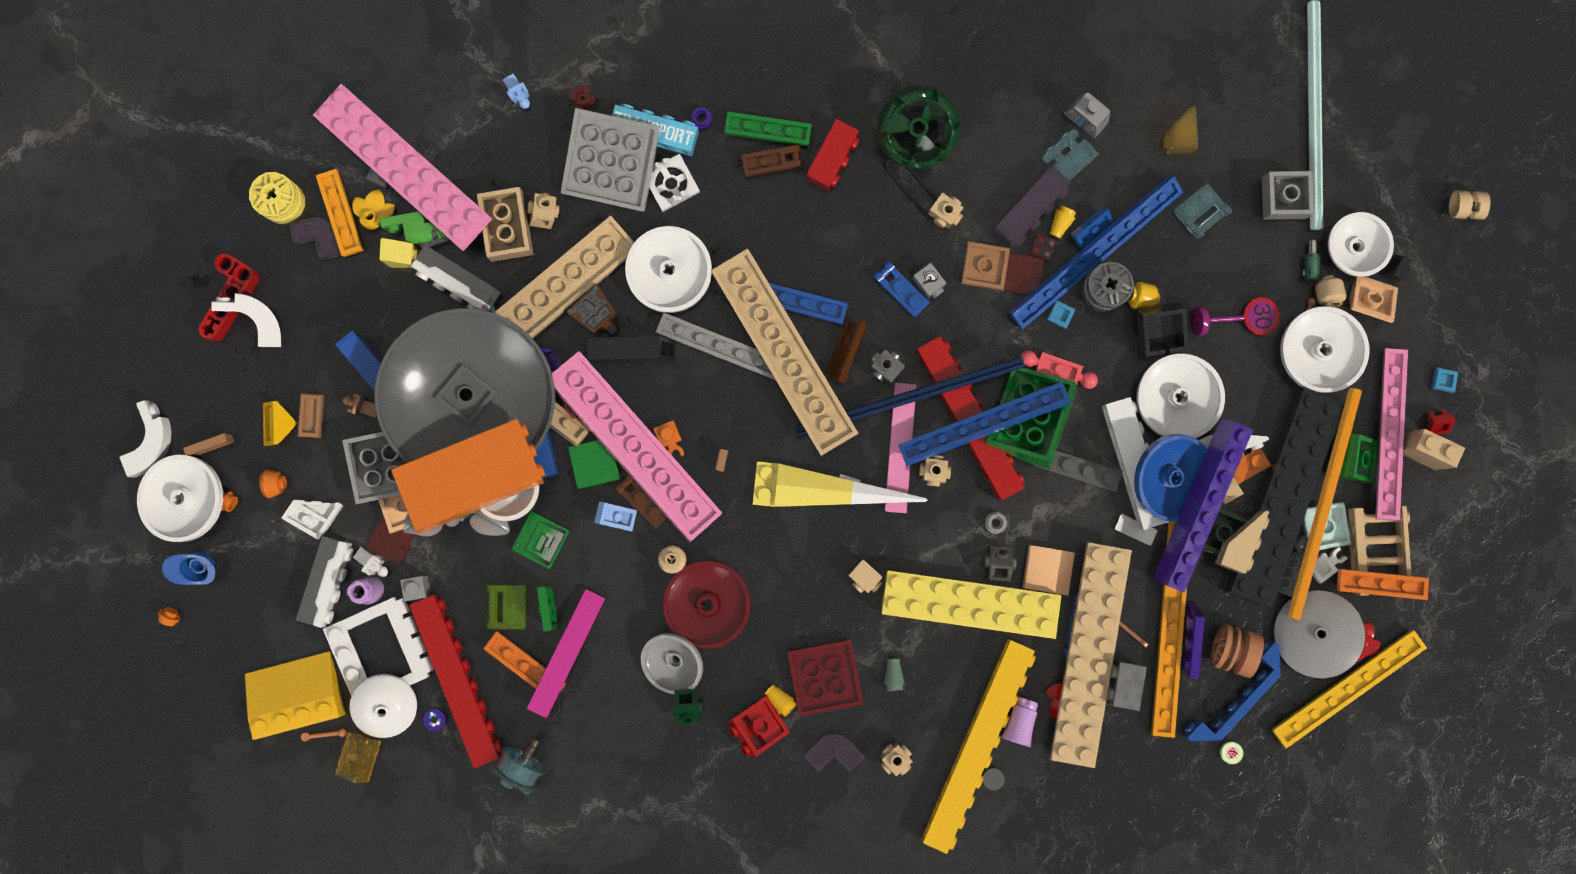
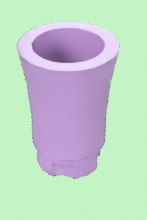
M364 576L351 583L347 589V595H349V598L354 603L372 606L383 598L384 585L375 576Z
M1018 697L1001 738L1031 747L1038 703Z

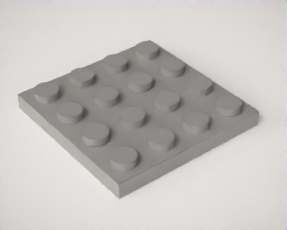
M575 108L561 193L644 212L661 126Z

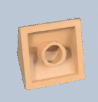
M1356 276L1349 296L1351 310L1393 323L1398 287L1368 277Z

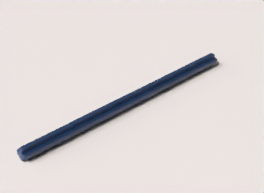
M1016 357L855 407L845 412L850 420L854 421L1025 367L1022 357ZM802 424L795 427L798 437L808 435Z

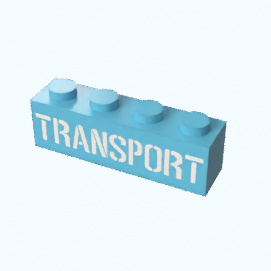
M627 104L615 105L613 116L661 126L657 147L688 156L693 155L699 134L698 127L693 122L685 120L683 123L674 121L675 118L668 115L659 117L654 115L652 111L642 109V112L634 110V107Z

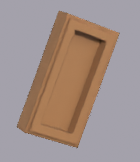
M301 394L298 437L321 438L324 395Z
M224 433L183 449L185 455L196 457L232 444L234 439L231 434Z

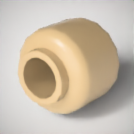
M1332 275L1321 278V281L1315 286L1317 301L1321 306L1337 308L1346 299L1344 282L1339 278H1334Z
M674 545L667 546L659 553L658 563L663 571L674 574L686 566L687 556L682 548Z

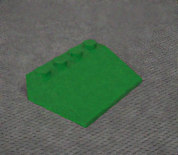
M1027 368L1012 371L1000 405L1059 382H1063L1071 404L990 434L986 444L1027 463L1051 469L1077 392L1076 382Z

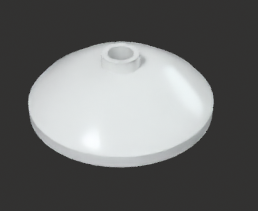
M1357 212L1341 218L1333 226L1329 234L1328 251L1332 261L1341 271L1352 276L1365 277L1379 272L1388 264L1393 254L1394 241L1389 227L1379 217L1370 213ZM1353 244L1358 246L1357 251L1353 249Z
M539 485L480 510L486 516L498 521L519 519L526 515L535 505L539 495Z
M378 674L363 680L354 690L350 700V714L355 725L364 733L378 738L393 737L405 731L413 722L417 711V699L411 686L403 679L390 674ZM384 709L386 713L380 714L378 710Z

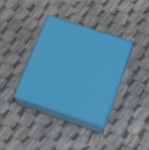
M1056 301L1046 320L1063 329H1067L1076 309Z
M1438 367L1434 368L1431 389L1455 393L1458 372Z

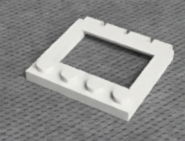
M393 597L323 629L351 697L356 687L367 677L347 630L386 613L412 673L401 677V679L412 685L430 677L429 672L435 670L429 656L422 658L421 654L427 652L421 635L413 637V634L419 632L413 615L405 618L404 614L411 611L407 601L404 602L403 598L397 600V597Z

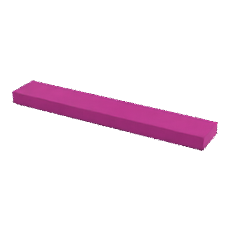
M585 589L527 707L528 710L545 718L548 717L605 598Z

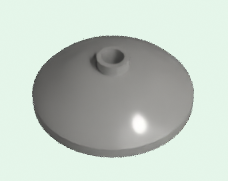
M672 633L659 634L652 637L642 650L641 666L647 679L659 690L675 694V690L694 689L700 682L703 675L702 658L696 647L684 637Z

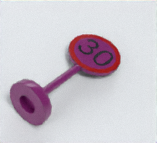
M1263 297L1252 299L1246 305L1243 315L1210 317L1208 310L1204 306H1195L1191 312V328L1196 336L1205 335L1209 330L1210 323L1243 320L1250 332L1255 335L1264 336L1271 334L1277 328L1280 321L1278 307L1273 301Z

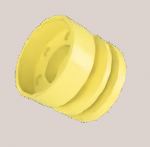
M267 172L258 176L252 182L249 190V200L252 207L259 214L278 224H288L295 221L302 214L305 207L303 191L285 175L277 172ZM273 193L277 195L275 199L271 197Z

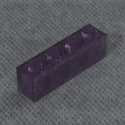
M1052 165L995 227L993 233L1010 249L1015 244L1019 247L1027 238L1024 234L1029 229L1034 231L1041 223L1039 218L1043 214L1048 215L1056 207L1053 203L1057 198L1062 200L1069 193L1068 186L1072 182Z

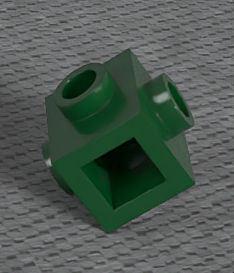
M696 689L675 690V702H671L672 716L676 715L677 724L699 722V713H703L702 700H698Z

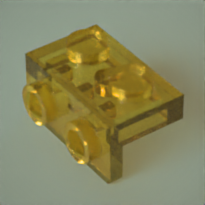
M348 732L335 775L352 783H368L381 741L368 739L355 732Z

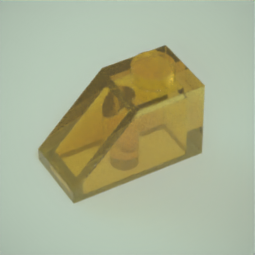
M1191 106L1164 135V147L1167 148V154L1194 153L1198 149L1196 106Z

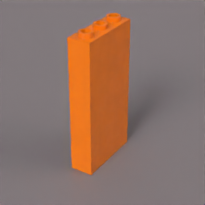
M515 419L392 469V474L415 532L421 534L543 484L542 477L546 476L541 463L536 464L534 457L537 456V452L533 443L528 444L526 436H529L525 423L520 425L518 419Z

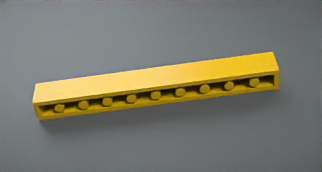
M1007 639L921 840L924 844L946 854L949 849L953 850L957 841V837H955L958 828L962 829L966 820L964 816L966 809H970L973 805L975 797L972 795L975 788H980L983 781L982 772L991 763V751L993 747L997 748L1001 736H999L1001 728H1005L1010 716L1007 714L1010 707L1014 708L1017 703L1018 696L1016 693L1019 687L1022 688L1027 679L1025 675L1028 667L1031 668L1035 661L1034 650Z

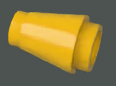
M1060 205L1059 209H1056L1049 234L1061 239L1062 235H1064L1076 219L1074 217L1076 212Z
M774 684L765 692V695H767L779 715L782 714L786 717L797 705L793 697Z

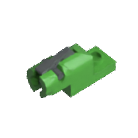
M419 211L380 219L381 227L385 231L398 233L403 228L406 241L414 245H420L421 248L424 245L432 247L450 240Z

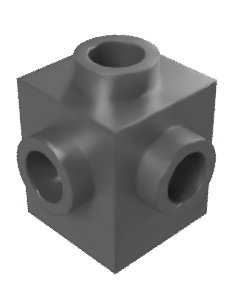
M884 350L882 354L878 351L871 359L873 365L870 369L873 370L871 374L879 381L884 379L887 383L891 384L904 369L905 365L899 361L900 357L895 352ZM883 363H887L889 368H884Z
M990 546L989 555H985L984 567L988 568L989 580L1011 582L1012 572L1016 570L1017 563L1016 557H1013L1012 548Z

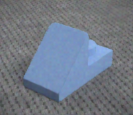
M599 501L594 523L632 531L637 510Z

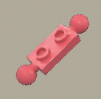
M1029 350L1024 351L1020 355L1024 360L1025 367L1037 366L1035 370L1037 372L1074 381L1076 386L1078 381H1080L1082 386L1087 389L1094 388L1098 383L1095 373H1081L1083 366L1044 352L1041 353L1040 358H1037L1036 354Z

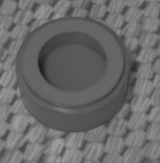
M991 767L983 772L982 782L986 788L998 790L1003 786L1005 778L998 768Z

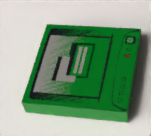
M531 511L511 550L551 569L570 530Z

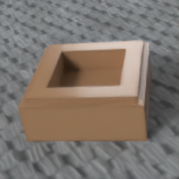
M719 450L715 467L717 471H725L728 450Z

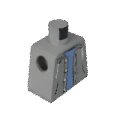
M1086 92L1078 96L1064 114L1095 139L1108 124L1110 110L1090 93Z

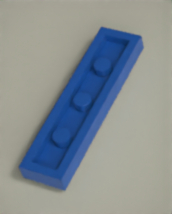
M769 283L784 310L843 325L848 303Z

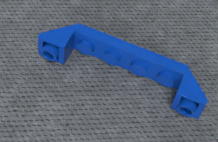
M1270 640L1264 642L1260 662L1267 669H1263L1257 674V680L1253 685H1248L1241 692L1242 697L1227 707V713L1222 718L1219 717L1213 722L1211 730L1199 720L1191 721L1185 727V733L1182 736L1189 741L1222 740L1281 676L1279 644Z

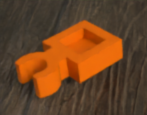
M674 420L653 428L658 441L664 447L669 448L668 452L671 455L673 451L678 450L680 455L684 456V450L677 446V442L682 441Z

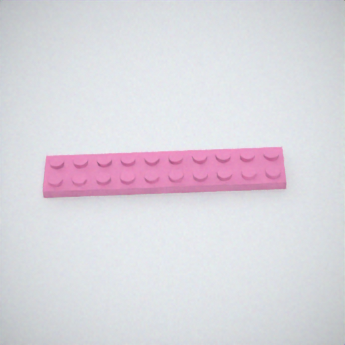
M340 84L313 114L315 118L461 250L464 251L492 220L488 214L344 85Z
M580 351L552 373L555 391L689 543L722 514L719 508Z

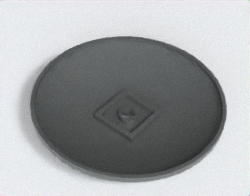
M456 308L444 310L426 316L409 326L396 338L386 352L378 370L375 383V408L381 430L392 449L406 463L515 419H518L520 425L525 423L529 436H526L528 444L533 443L535 450H537L548 432L554 413L555 387L553 376L545 355L538 344L514 322L498 314L480 309ZM467 388L472 391L473 395L469 400H463L460 397L459 393L462 389Z

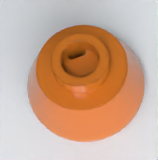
M265 469L260 474L259 479L261 493L268 499L281 494L287 487L286 477L282 476L280 472Z

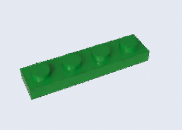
M727 112L724 133L725 135L809 147L812 124Z

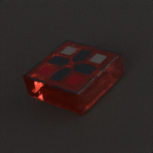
M1038 233L1029 254L1050 261L1058 241Z

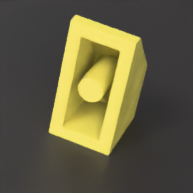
M381 238L380 261L392 268H413L411 265L420 253L414 244Z

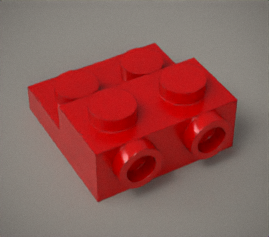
M767 695L727 721L730 725L728 726L729 733L734 738L738 737L741 742L740 750L745 756H750L751 758L757 757L790 733Z

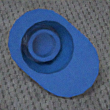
M203 551L172 555L164 561L162 571L164 576L175 584L205 585L212 582L215 578V559Z

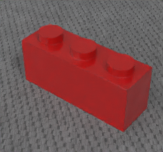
M836 119L806 174V180L827 191L830 190L831 186L835 187L840 179L838 173L841 167L845 169L851 158L848 156L850 150H855L859 144V130Z

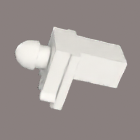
M360 547L353 556L355 560L364 566L361 571L367 575H375L377 572L381 577L387 576L388 569L382 566L385 560L380 555H373L366 548Z

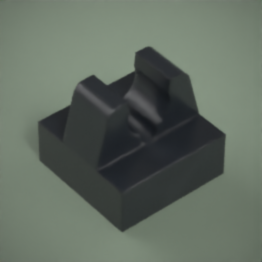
M1392 255L1388 264L1382 269L1381 274L1388 278L1405 281L1404 274L1406 270L1410 271L1412 260L1407 256Z

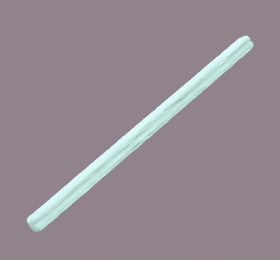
M1312 0L1307 4L1309 171H1313L1314 214L1310 216V229L1317 231L1323 229L1320 1Z

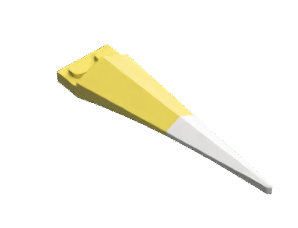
M757 462L753 505L783 507L928 501L923 497L783 464Z

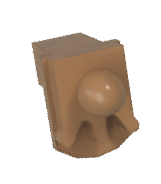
M354 393L353 398L351 396L343 398V404L347 407L350 406L348 412L359 416L363 413L377 418L375 404L368 402L367 397Z

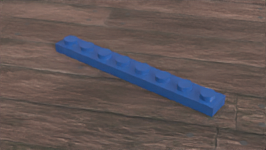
M1059 382L898 444L907 467L1071 404L1070 398L1063 382Z

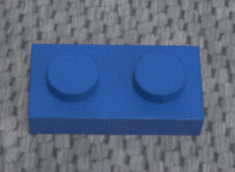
M1104 206L1101 207L1071 233L1077 247L1082 250L1109 227L1114 220L1109 210Z

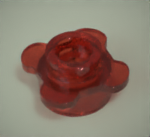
M582 86L571 92L570 98L575 101L576 108L584 109L587 105L595 103V98L590 95L588 86Z

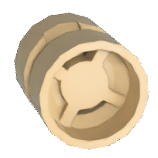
M1454 191L1449 201L1450 216L1462 219L1467 217L1470 219H1485L1490 210L1489 193Z

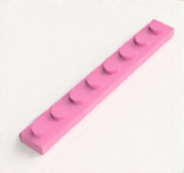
M1385 348L1383 355L1376 520L1400 521L1408 350Z

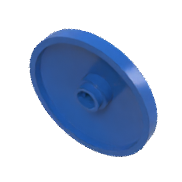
M1169 434L1154 441L1144 451L1136 467L1134 488L1140 505L1147 513L1165 521L1178 520L1208 450L1202 442L1184 434Z

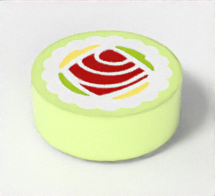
M1228 741L1221 745L1219 754L1223 761L1229 764H1236L1241 761L1243 750L1239 744Z

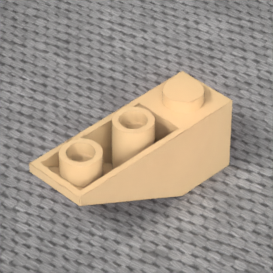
M1259 511L1223 542L1215 564L1237 573L1246 574L1253 566L1254 559L1252 556L1254 551L1260 547L1262 530H1265L1268 526L1269 511Z

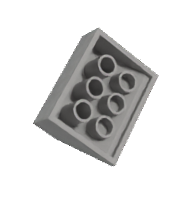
M383 432L342 440L356 504L401 495L391 470L406 464V462L392 449Z

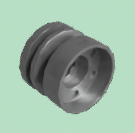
M1106 262L1100 264L1083 281L1082 295L1084 301L1096 311L1108 312L1115 310L1126 302L1133 292L1134 281L1132 274L1120 263ZM1113 283L1114 286L1107 288L1106 284Z

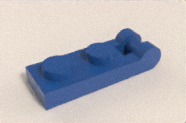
M889 261L883 264V268L879 272L876 271L872 275L913 318L930 303ZM889 273L894 277L890 282L885 279Z

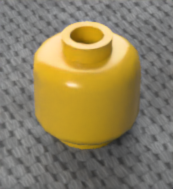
M1136 282L1127 302H1129L1130 307L1133 309L1157 306L1160 302V294L1155 285Z

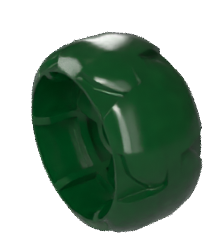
M911 85L895 92L883 105L878 117L877 132L884 152L892 161L902 167L905 166L917 170L927 169L943 162L952 153L959 139L960 121L954 104L942 91L931 86ZM922 101L926 104L923 114L913 112L907 118L900 113L901 108L909 103ZM942 116L944 132L940 141H937L935 143L936 146H934L933 142L925 135L928 131V122ZM917 121H920L921 126L918 125L917 128L914 127L913 124ZM909 130L913 136L917 137L915 152L902 148L895 140L893 132L898 133Z

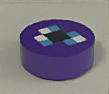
M438 708L429 710L423 718L425 727L431 731L442 729L447 721L445 712Z

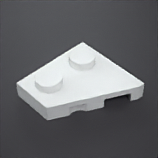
M293 500L282 516V519L321 541L322 536L325 535L343 505L340 503Z

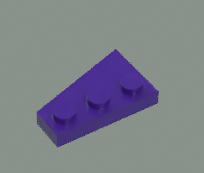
M1186 601L1185 657L1183 658L1182 666L1190 679H1199L1205 617L1195 602Z

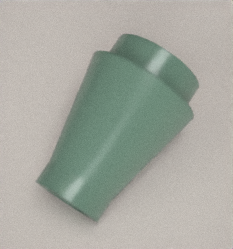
M900 659L887 660L884 679L886 691L903 690L905 682Z

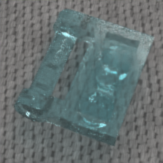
M1207 183L1173 212L1196 239H1200L1204 236L1205 231L1222 217L1230 215L1232 210ZM1215 205L1218 211L1197 226L1194 221Z

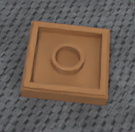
M968 241L961 284L1003 291L1010 248Z

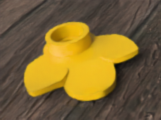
M374 190L365 199L355 197L352 209L354 214L360 217V223L364 228L374 230L380 226L381 218L392 217L395 205L385 203L382 192Z

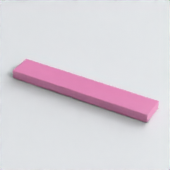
M895 383L894 395L916 389V384ZM915 402L893 408L886 489L908 494L910 465L906 467L898 444L912 439ZM907 502L885 503V512L907 513Z

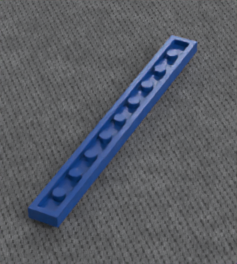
M1169 174L1012 308L1009 313L1017 326L1023 330L1179 197L1183 191L1175 176Z

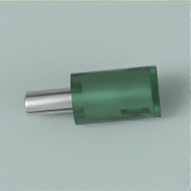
M1309 240V254L1304 255V281L1313 282L1321 280V254L1316 253V240Z

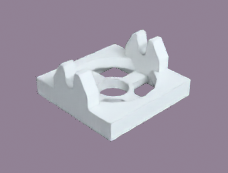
M680 154L670 159L664 158L662 162L654 164L649 188L662 212L700 193ZM667 168H677L683 173L676 177L675 175H670ZM661 171L664 176L663 184L656 187L655 180ZM668 178L677 180V186L674 189H668L665 186ZM687 179L685 191L679 192L680 183ZM666 190L672 192L673 196L665 198L660 193Z

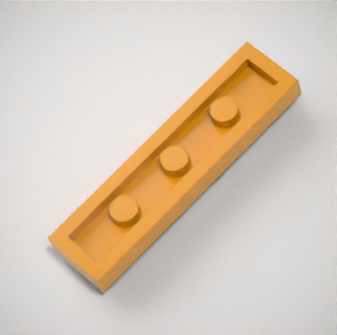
M334 169L316 175L341 256L346 257L364 251L339 171Z

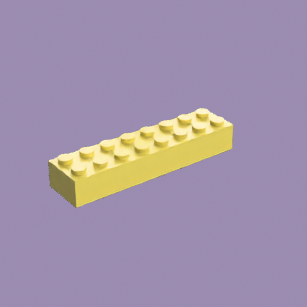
M886 570L880 613L1056 639L1061 595Z

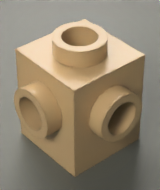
M535 193L533 201L528 202L527 213L531 214L530 226L546 229L552 228L554 218H558L559 205H556V197L547 193Z
M942 193L930 209L928 215L934 218L933 221L938 226L949 229L952 224L956 226L963 217L961 211L964 207L961 206V202L955 197H948Z
M935 455L930 457V459H925L924 463L920 464L919 475L922 476V481H927V485L940 487V483H946V479H950L951 466H948V461L943 460V456ZM934 466L940 468V473L937 475L932 472Z
M897 742L893 745L890 743L881 751L883 753L880 756L883 761L881 766L888 774L893 772L895 776L899 774L904 775L910 770V764L913 762L910 758L912 753L904 744L900 747ZM900 757L901 761L897 765L894 764L893 759Z

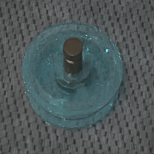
M532 737L529 742L530 744H528L524 752L512 747H504L501 753L503 756L499 763H494L492 772L501 779L503 786L509 789L515 787L528 795L535 791V782L539 776H543L546 772L544 766L532 757L540 743V740L536 737Z

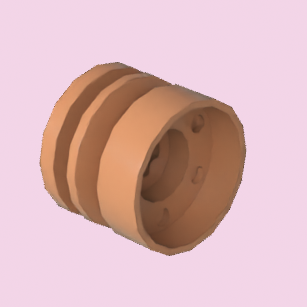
M1224 623L1219 628L1212 645L1210 655L1211 666L1218 669L1222 668L1224 671H1229L1232 668L1234 674L1251 678L1257 671L1264 649L1263 635L1248 630L1242 633L1239 627H1232V625Z

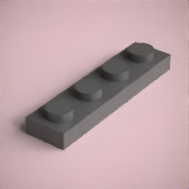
M1056 451L1051 469L1033 465V467L1111 492L1117 491L1122 471L1060 451Z

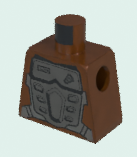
M597 284L566 311L574 320L594 335L599 334L603 330L609 337H613L619 331V328L612 322L617 317V313Z

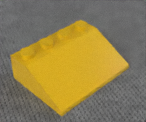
M331 651L245 674L247 714L253 740L346 715Z

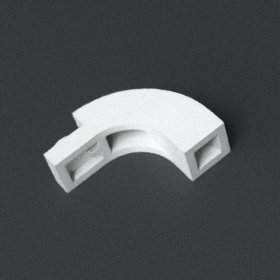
M235 293V302H230L229 297H216V301H212V311H236L251 317L258 329V347H281V333L278 322L272 311L263 302L241 293Z
M143 400L136 403L145 425V438L136 450L120 456L127 477L137 478L144 475L152 465L166 456L170 447L171 425L169 418L159 417L160 411L157 405L151 401Z

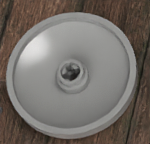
M1308 591L1300 620L1288 617L1292 598L1282 606L1274 622L1273 638L1279 644L1280 657L1291 669L1308 677L1329 678L1344 673L1356 663L1364 647L1365 630L1359 613L1346 599L1332 592ZM1322 630L1325 636L1319 638L1317 632Z

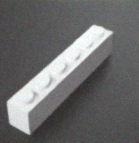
M1129 397L1101 406L1139 530L1168 523L1169 521L1161 520L1147 513L1136 497L1134 488L1136 467L1140 457L1149 447L1147 442L1144 443L1142 436L1144 434L1143 425L1141 422H1138L1136 417L1138 413L1136 403Z

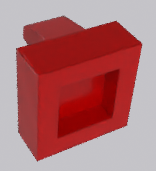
M1441 409L1437 416L1434 415L1433 410L1429 411L1426 430L1435 434L1450 433L1456 421L1453 414H1448L1444 409Z

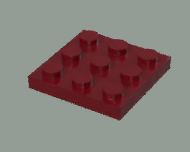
M851 639L787 651L799 717L863 705Z

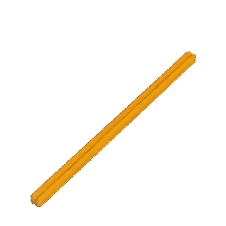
M1349 388L1292 596L1288 617L1295 620H1300L1360 402L1362 391L1357 388Z

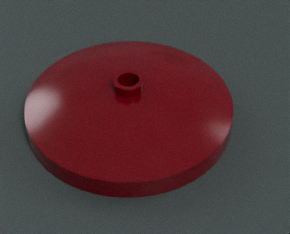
M700 561L684 567L669 582L663 600L664 616L671 631L676 635L684 637L695 647L703 649L717 648L734 640L744 629L751 608L750 594L741 576L729 566L715 561ZM710 600L712 606L705 608L704 601Z

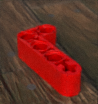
M220 254L215 259L216 269L229 277L217 297H229L230 302H235V298L232 299L231 294L236 289L238 293L250 296L259 281L258 272L229 254ZM231 260V267L225 270V263ZM249 271L250 276L244 281L243 274ZM211 306L199 325V334L203 338L214 342L222 340L239 312L227 311L226 315L221 317V311H212Z

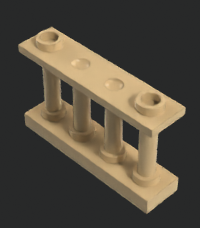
M1401 506L1400 521L1376 520V514H1365L1363 508L1347 509L1352 545H1349L1351 570L1368 572L1369 566L1398 565L1399 575L1412 576L1408 532L1410 514L1407 511V506ZM1395 522L1396 535L1367 536L1364 525L1366 523ZM1397 543V557L1369 558L1366 555V547L1368 545ZM1353 593V595H1359V596L1369 595V594H1362V593Z

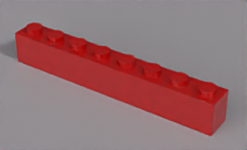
M941 337L916 350L933 383L961 375L960 370H962L958 360L951 357L949 353L951 348L948 342L942 340ZM971 384L940 394L955 423L982 413L980 408L983 405L978 396L974 397L970 391L972 389ZM989 435L967 443L999 501L1024 489V478L1019 471L1016 472L1012 466L1014 461L1011 455L987 445L986 442Z
M436 594L410 604V609L473 768L500 758L503 751L502 744L494 736V724L486 716V704L483 698L480 699L477 690H479L477 681L475 678H471L469 661L467 658H463L461 653L463 649L462 643L458 637L455 638L453 633L455 629L454 623L450 617L447 618L445 613L447 607L444 599Z

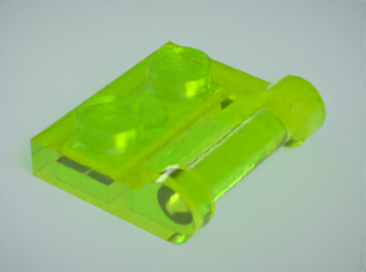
M487 585V592H489V622H487V629H526V585ZM498 592H503V622H497Z

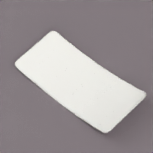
M1124 514L1120 515L1115 530L1148 545H1152L1157 530L1152 527L1139 530L1137 521Z

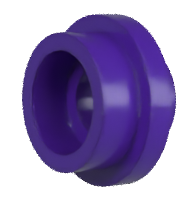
M699 107L691 113V122L698 129L707 128L711 124L712 116L708 109ZM701 115L705 117L703 122L697 120Z

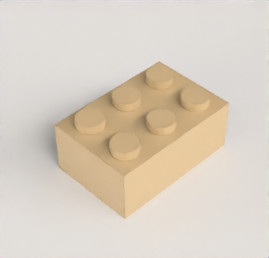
M515 187L477 194L479 207L492 218L482 230L487 258L494 262L534 255L524 192L521 188Z

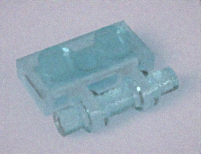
M1075 129L1069 134L1065 133L1061 137V141L1047 149V153L1042 157L1046 163H1049L1052 159L1058 162L1052 169L1066 184L1099 155L1086 139H1083L1079 144L1075 141L1079 136ZM1067 146L1070 147L1072 150L1066 156H1063L1061 151Z

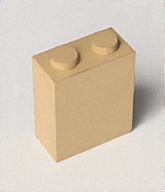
M1426 429L1404 433V456L1433 470L1457 468L1465 447Z

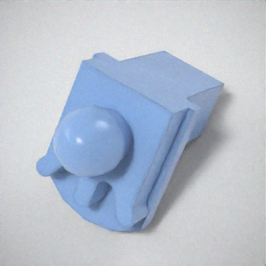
M514 74L504 78L503 82L508 88L507 94L515 105L519 103L524 109L528 108L530 102L527 98L530 95L524 83H519Z

